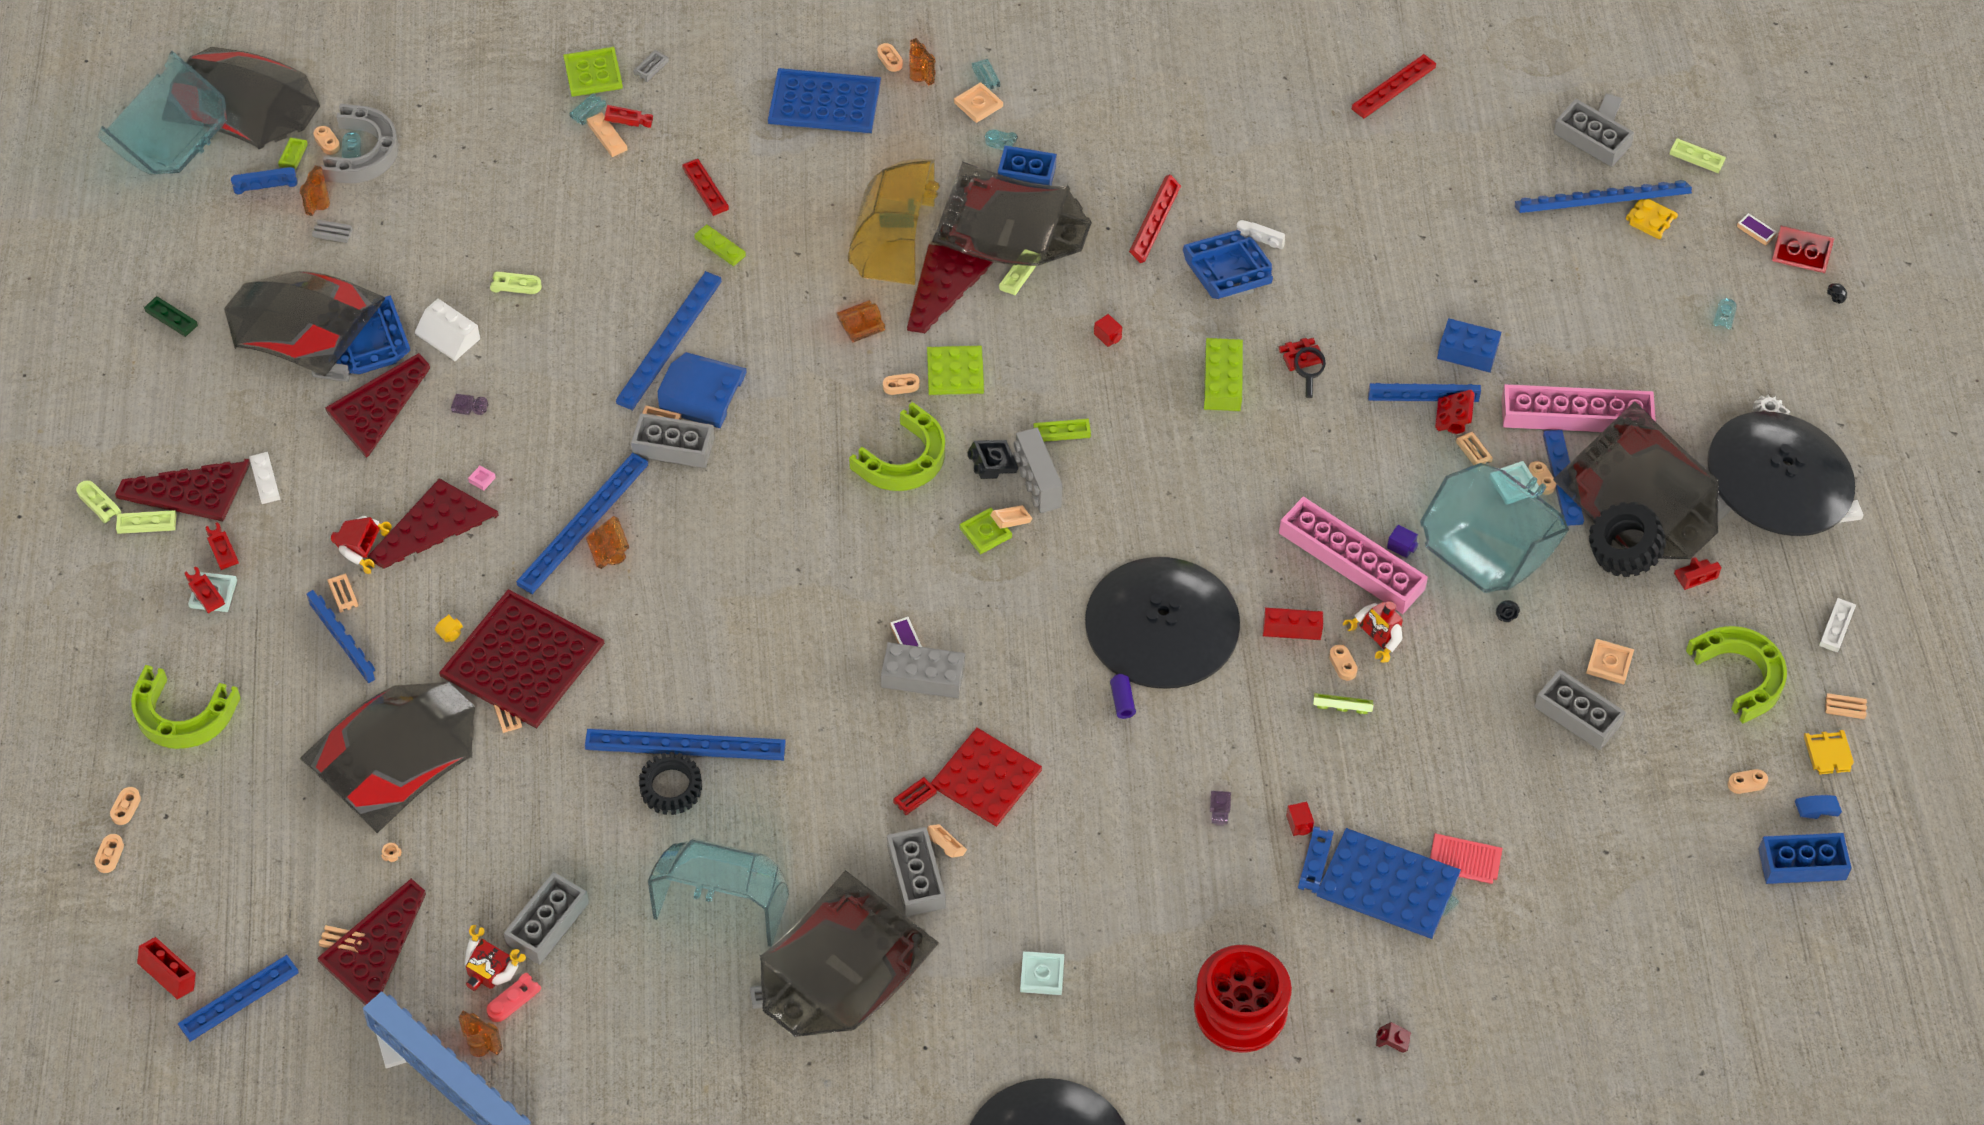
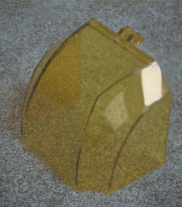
M917 158L897 162L883 169L868 183L863 193L848 252V262L853 264L862 278L915 285V236L921 205L934 207L935 198L938 196L935 190L940 188L939 183L935 182V159Z

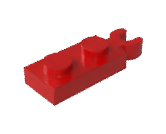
M607 105L604 120L639 127V124L651 128L653 115H642V111Z
M217 522L215 523L217 527L215 530H210L206 526V532L209 536L207 537L208 543L219 568L223 570L239 564L226 532H222L220 524Z
M194 567V575H189L187 571L185 572L186 579L189 581V588L207 613L225 605L222 596L206 574L201 576L198 567Z

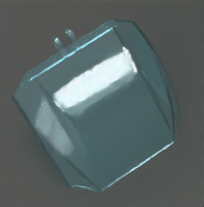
M173 51L168 56L167 62L164 65L166 69L161 76L157 74L107 129L102 126L98 134V138L118 155L150 175L180 173L198 153L202 154L204 152L203 147L205 145L210 146V139L227 122L225 96Z
M1483 463L1447 475L1420 520L1426 537V548L1484 593L1509 590L1525 580L1554 552L1569 531L1563 514L1540 498L1546 489L1544 483L1534 493L1531 489L1537 483L1536 477L1531 478L1529 483L1524 486L1506 471Z
M697 838L672 844L663 852L654 865L648 879L653 919H658L671 881L696 886L694 899H699L703 888L708 889L706 894L707 902L712 901L715 891L751 899L765 911L767 944L769 947H772L789 897L787 883L776 862L761 853Z

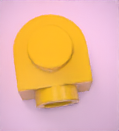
M448 614L437 623L435 632L445 642H453L461 634L460 629L463 626L457 618L453 619Z

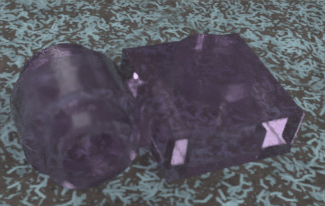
M456 394L451 411L452 413L470 415L471 410H473L475 414L483 415L487 411L489 404L485 397L474 399V396Z
M1211 791V823L1215 824V826L1228 825L1231 792Z

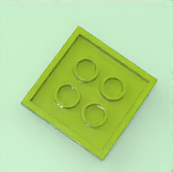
M614 47L563 55L571 97L623 89Z
M982 346L927 347L929 395L984 394Z

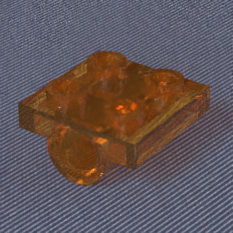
M917 38L910 40L909 50L910 79L915 82L925 81L930 86L935 83L936 61L934 56L926 50L925 45L920 43Z
M317 165L308 173L306 182L300 187V195L302 196L305 213L313 216L316 210H325L330 206L322 167Z
M870 300L837 312V318L852 343L885 331V324L881 320L879 308L875 303L872 304Z
M611 517L586 537L598 568L602 569L608 564L617 565L626 559L625 551L630 547L619 518Z
M463 1010L458 1018L463 1036L466 1037L469 1052L475 1057H482L489 1051L499 1055L503 1048L498 1028L490 1022L485 1023L481 1021L476 1014H469Z

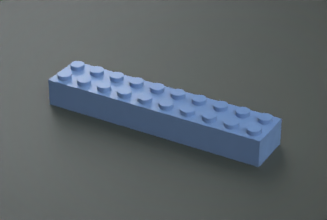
M381 991L363 1007L367 1026L476 1125L531 1124L524 1114L520 1116L515 1111L516 1108L511 1102L502 1100L500 1093L492 1087L490 1089L479 1074H473L470 1071V1066L462 1060L460 1062L456 1058V1054L449 1047L444 1048L436 1035H430L420 1021L415 1022L410 1012L405 1008L401 1009L391 995L386 996Z

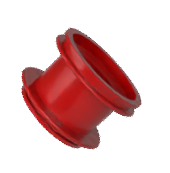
M1231 945L1213 953L1203 963L1197 977L1194 1012L1202 1033L1216 1046L1232 1052L1247 1053L1268 1046L1280 1034L1287 1020L1288 1005L1292 994V985L1288 971L1272 953L1252 945ZM1236 978H1241L1244 981H1237ZM1255 986H1261L1263 989H1257ZM1219 989H1225L1227 992H1220ZM1258 1005H1264L1266 1007L1260 1008L1258 1007Z

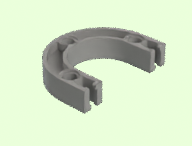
M340 104V113H337L336 116L339 129L365 131L374 135L378 142L369 153L357 158L324 156V165H321L320 168L322 180L338 183H360L380 176L391 167L398 154V140L392 121L384 113L374 108Z

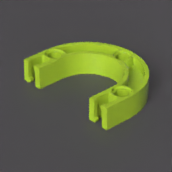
M913 402L909 404V414H906L907 411L905 409L900 412V424L919 437L926 448L919 458L907 464L894 465L880 460L863 447L858 449L859 459H856L857 456L854 454L849 457L850 469L878 488L890 491H906L918 488L931 481L943 466L945 459L944 432L933 416Z
M1725 626L1715 628L1689 640L1686 652L1691 656L1693 651L1696 650L1694 659L1696 665L1720 654L1736 653L1751 659L1760 668L1763 675V683L1758 688L1735 698L1731 708L1734 714L1739 713V709L1742 710L1739 719L1742 724L1766 713L1777 703L1786 683L1787 667L1782 653L1767 637L1748 628Z
M145 665L133 689L131 706L139 729L150 741L167 748L185 749L204 744L221 733L232 718L241 697L238 687L232 686L230 695L227 699H224L228 695L226 691L227 686L219 683L208 706L202 713L189 720L170 721L162 718L155 712L157 700L167 682L165 671L158 668V674L151 681L154 678L153 667Z

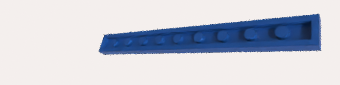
M1677 180L1675 183L1660 182L1658 185L1643 184L1641 187L1625 186L1624 189L1608 188L1607 191L1591 190L1589 193L1573 192L1572 195L1556 194L1554 197L1539 196L1537 199L1521 198V200L1515 201V208L1519 213L1684 195L1692 194V187L1684 180Z
M706 271L623 388L616 399V404L633 411L721 284V277Z
M632 453L516 581L517 586L533 594L648 466V461Z
M587 729L585 750L670 754V752H674V755L681 753L689 756L784 761L786 739Z

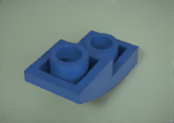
M1815 795L1795 800L1800 817L1818 819L1821 814L1838 817L1842 813L1836 796Z

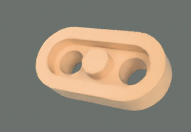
M888 43L879 45L877 55L887 70L892 72L901 70L903 60L896 49Z
M319 126L314 130L315 141L324 153L333 155L340 150L339 140L329 127Z
M911 373L888 376L883 380V390L889 395L912 393L917 391L920 386L919 377Z
M1532 462L1528 469L1541 488L1540 493L1544 495L1552 494L1556 487L1554 477L1543 462Z
M1343 645L1333 646L1330 650L1329 659L1338 676L1346 681L1354 679L1358 668L1348 648Z
M1759 769L1733 773L1728 780V788L1736 794L1759 791L1766 787L1768 776Z
M124 788L117 797L110 811V816L115 824L124 825L134 815L141 801L140 793L136 788Z
M110 834L103 839L94 861L99 872L109 873L116 868L124 848V843L119 835Z

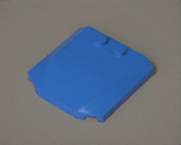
M1239 230L1183 246V253L1187 264L1209 295L1214 299H1220L1272 283L1271 262L1255 240L1251 237H1243L1240 235L1241 231Z
M391 295L373 300L374 304L362 310L355 309L342 314L335 311L320 316L325 330L341 336L333 356L336 364L348 365L349 373L363 374L396 364L410 352V346Z
M686 352L670 364L657 391L659 409L679 413L681 418L710 424L721 429L727 416V408L737 387L741 386L747 370L743 367Z

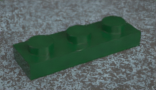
M158 296L144 307L146 313L184 337L198 326L196 320Z

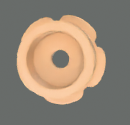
M387 843L382 848L381 856L385 861L395 862L402 852L395 843Z

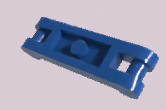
M292 167L238 174L231 177L233 191L237 195L242 194L244 191L288 185L289 187H295L298 181L295 177V169Z
M1314 826L1298 889L1312 890V893L1317 894L1334 831L1320 830V827ZM1318 837L1326 839L1325 843L1317 841Z

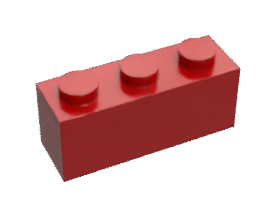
M1265 607L1263 636L1321 640L1323 611Z
M154 937L139 945L137 964L177 1000L194 991L196 973L158 938Z

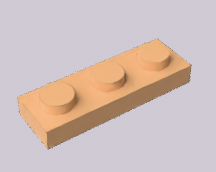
M602 112L587 118L588 126L611 157L627 151V145L610 122L604 120L605 116Z

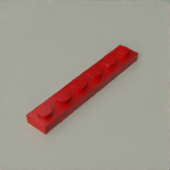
M1423 54L1352 104L1351 109L1363 119L1435 69L1436 63Z
M1171 174L1165 176L1129 250L1139 263L1146 261L1181 188V185Z

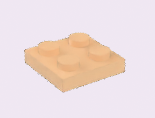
M981 82L954 98V103L976 123L1003 107V101Z
M1596 639L1586 674L1624 685L1634 649Z

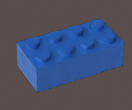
M1844 833L1763 836L1758 848L1766 884L1847 880L1852 869Z

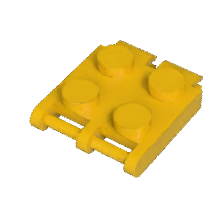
M1640 199L1626 215V220L1630 222L1629 225L1657 239H1661L1662 233L1670 227V223L1678 217V214L1650 199Z
M1844 730L1834 733L1824 731L1821 734L1813 735L1804 733V740L1813 770L1817 769L1819 775L1831 774L1834 768L1836 773L1851 772L1854 760Z

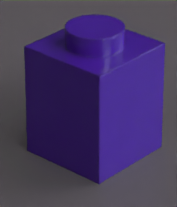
M1397 525L1389 536L1387 549L1407 558L1418 547V534Z

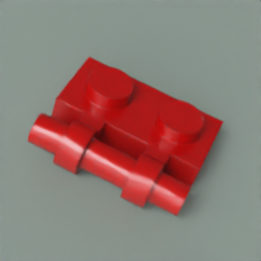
M1302 338L1298 342H1287L1285 345L1278 347L1279 352L1284 353L1283 359L1289 371L1295 370L1294 358L1298 351L1301 350L1299 348L1314 347L1320 350L1318 344L1315 345L1314 338ZM1311 352L1302 353L1298 357V365L1301 369L1321 364L1320 358Z

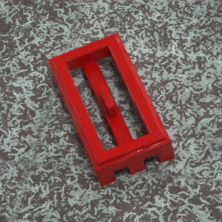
M923 777L893 799V803L898 805V808L903 810L905 815H908L937 794V789ZM924 784L926 785V786H925L924 788H922L921 790L915 792L917 789H919L920 787H922ZM910 794H912V796H911L910 798H908L907 800H905L903 803L901 802V801L904 800L906 797H908Z

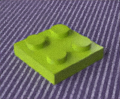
M992 508L959 524V529L980 555L1012 538V532L1007 527L1000 529L990 516L992 511H994Z

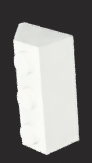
M436 299L425 309L415 330L417 336L454 361L480 340L478 325L440 299Z

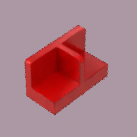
M1693 557L1690 565L1675 570L1674 575L1683 589L1686 590L1717 579L1722 567L1718 562L1711 564L1708 559L1698 561L1696 557Z

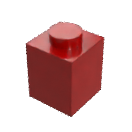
M1107 314L1094 323V335L1109 347L1122 339L1123 327Z
M1302 802L1288 805L1286 817L1293 836H1304L1313 832L1314 819L1308 803Z

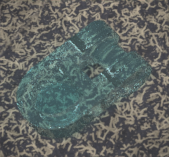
M989 130L985 134V143L990 147L1004 150L1005 145L1013 147V143L1018 139L1017 134L1014 132L1006 133L999 130Z
M356 132L345 134L342 140V158L360 157V135Z
M1728 298L1720 300L1713 322L1714 326L1722 325L1726 326V329L1731 330L1737 308L1735 301Z

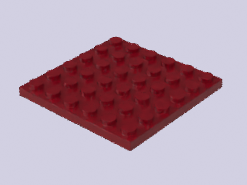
M508 589L441 669L439 674L440 677L493 706H498L501 710L509 712L510 715L520 718L521 721L537 729L605 643L604 639Z

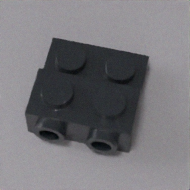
M1007 440L973 441L968 449V458L973 460L974 472L979 474L980 479H997L999 474L1017 473L1019 469Z

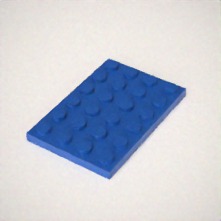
M778 68L768 124L872 133L881 77Z
M1346 828L1320 884L1317 897L1433 939L1461 869Z

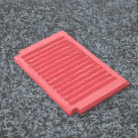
M1435 833L1430 858L1461 869L1459 877L1493 884V880H1497L1503 848Z

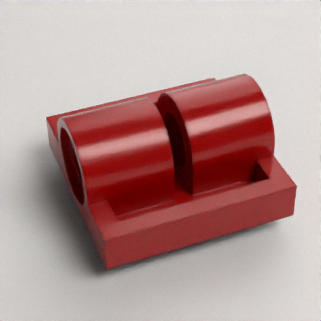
M1472 390L1438 398L1435 424L1438 432L1448 430L1453 434H1461L1465 431L1466 424L1472 423L1475 396Z

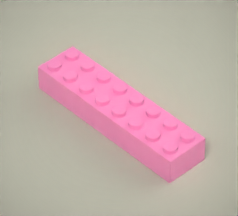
M1505 384L1502 394L1504 428L1607 432L1620 418L1654 428L1656 422L1653 391Z
M1302 497L1280 521V535L1383 602L1391 601L1395 603V610L1402 614L1425 591L1428 579L1426 575L1305 497Z

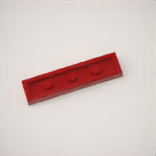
M699 159L682 164L684 172L713 216L729 210V205Z

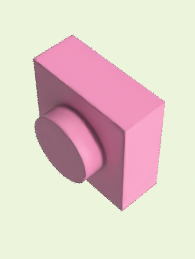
M479 466L469 476L468 480L469 483L484 491L495 479V474Z

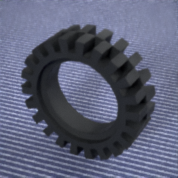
M670 752V757H666V754L662 753L661 759L656 755L653 757V763L650 760L646 762L647 767L643 766L642 773L639 775L640 794L643 797L644 803H647L650 809L654 807V811L657 813L661 809L663 815H667L668 810H671V815H676L675 810L679 809L680 813H683L684 807L689 810L692 808L691 803L696 804L698 802L697 797L700 798L702 779L699 767H696L694 760L691 762L690 757L686 756L683 759V754L678 753L677 757H675L674 752ZM667 770L682 772L689 779L687 789L676 797H663L657 794L652 787V783L661 772Z

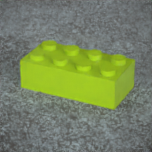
M1206 338L1204 410L1241 411L1243 340Z

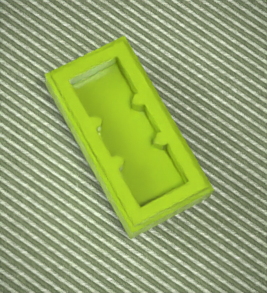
M290 137L278 162L279 167H292L296 170L308 145L307 140Z

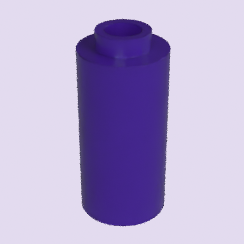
M1117 674L1110 680L1116 714L1121 719L1131 718L1136 714L1130 680L1126 675Z

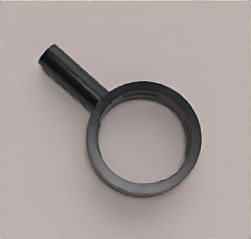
M1314 347L1302 348L1294 358L1296 372L1306 378V398L1313 397V378L1321 375L1326 365L1323 353ZM1311 352L1320 358L1322 367L1317 373H1306L1299 367L1298 357L1302 353Z

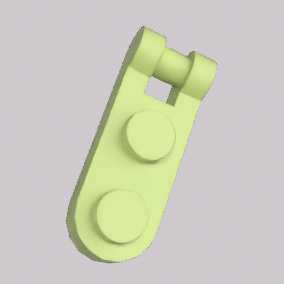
M494 272L493 282L490 285L492 292L507 291L526 294L538 293L542 288L541 280L537 276L506 272Z
M83 481L78 484L76 491L79 498L99 516L103 523L106 524L112 516H117V514L121 513L119 507L93 482ZM108 507L109 510L104 512L103 510Z

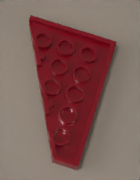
M929 244L910 313L907 331L925 334L931 325L935 324L938 318L944 312H947L955 304L956 300L960 299L963 293L969 287H972L980 279V276L985 274L988 268L997 261L968 254L959 248ZM985 253L997 258V254Z
M418 353L325 407L326 412L367 458L428 373L430 365Z
M249 459L236 463L228 461L222 464L204 465L200 469L188 470L186 468L180 471L158 473L159 476L147 478L139 476L137 478L122 479L115 496L116 499L171 511L175 510L176 512L223 522L250 466Z
M439 478L368 555V559H371L374 564L385 569L392 566L395 562L405 560L404 557L415 552L418 554L431 548L433 545L444 542V539L452 535L458 536L473 527L482 525L483 521L492 517L497 518L499 516L498 511Z
M411 878L317 958L318 962L365 1006L381 991L383 992L426 896L425 890ZM358 932L365 934V936L356 937L352 936V934ZM350 938L355 939V942L353 944L345 942V940ZM342 944L355 947L358 952L340 949L338 946Z

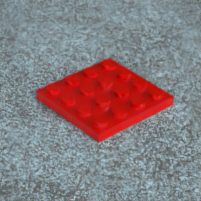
M976 727L933 779L931 784L938 792L997 827L1040 774L1042 766Z

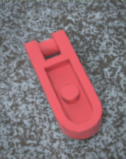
M528 973L522 974L518 981L488 1004L487 1015L489 1019L494 1022L505 1020L541 990V986L537 982H533L532 977ZM526 986V987L528 988V990H526L525 992H523V991H522V988H524V987Z

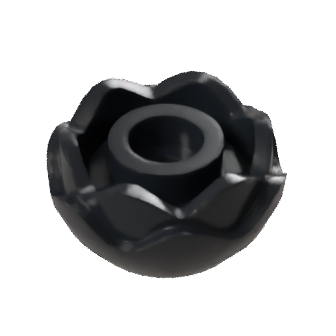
M1833 283L1828 286L1827 294L1832 297L1833 302L1840 304L1846 301L1847 291L1843 285Z
M1512 600L1502 601L1496 608V616L1500 621L1504 622L1516 619L1520 612L1518 604Z

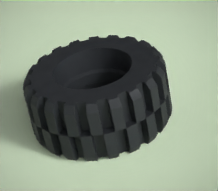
M1620 502V505L1615 506L1613 504L1609 506L1610 509L1601 511V516H1597L1593 521L1594 525L1590 527L1589 542L1594 557L1599 566L1603 567V570L1608 573L1611 572L1615 576L1620 574L1623 577H1630L1632 574L1638 576L1640 572L1645 571L1646 573L1652 565L1655 566L1659 562L1658 558H1662L1664 554L1663 549L1666 548V537L1661 522L1652 509H1648L1644 504L1638 506L1637 502H1630V504ZM1639 530L1644 533L1640 542L1631 548L1617 549L1611 546L1613 539L1623 531Z

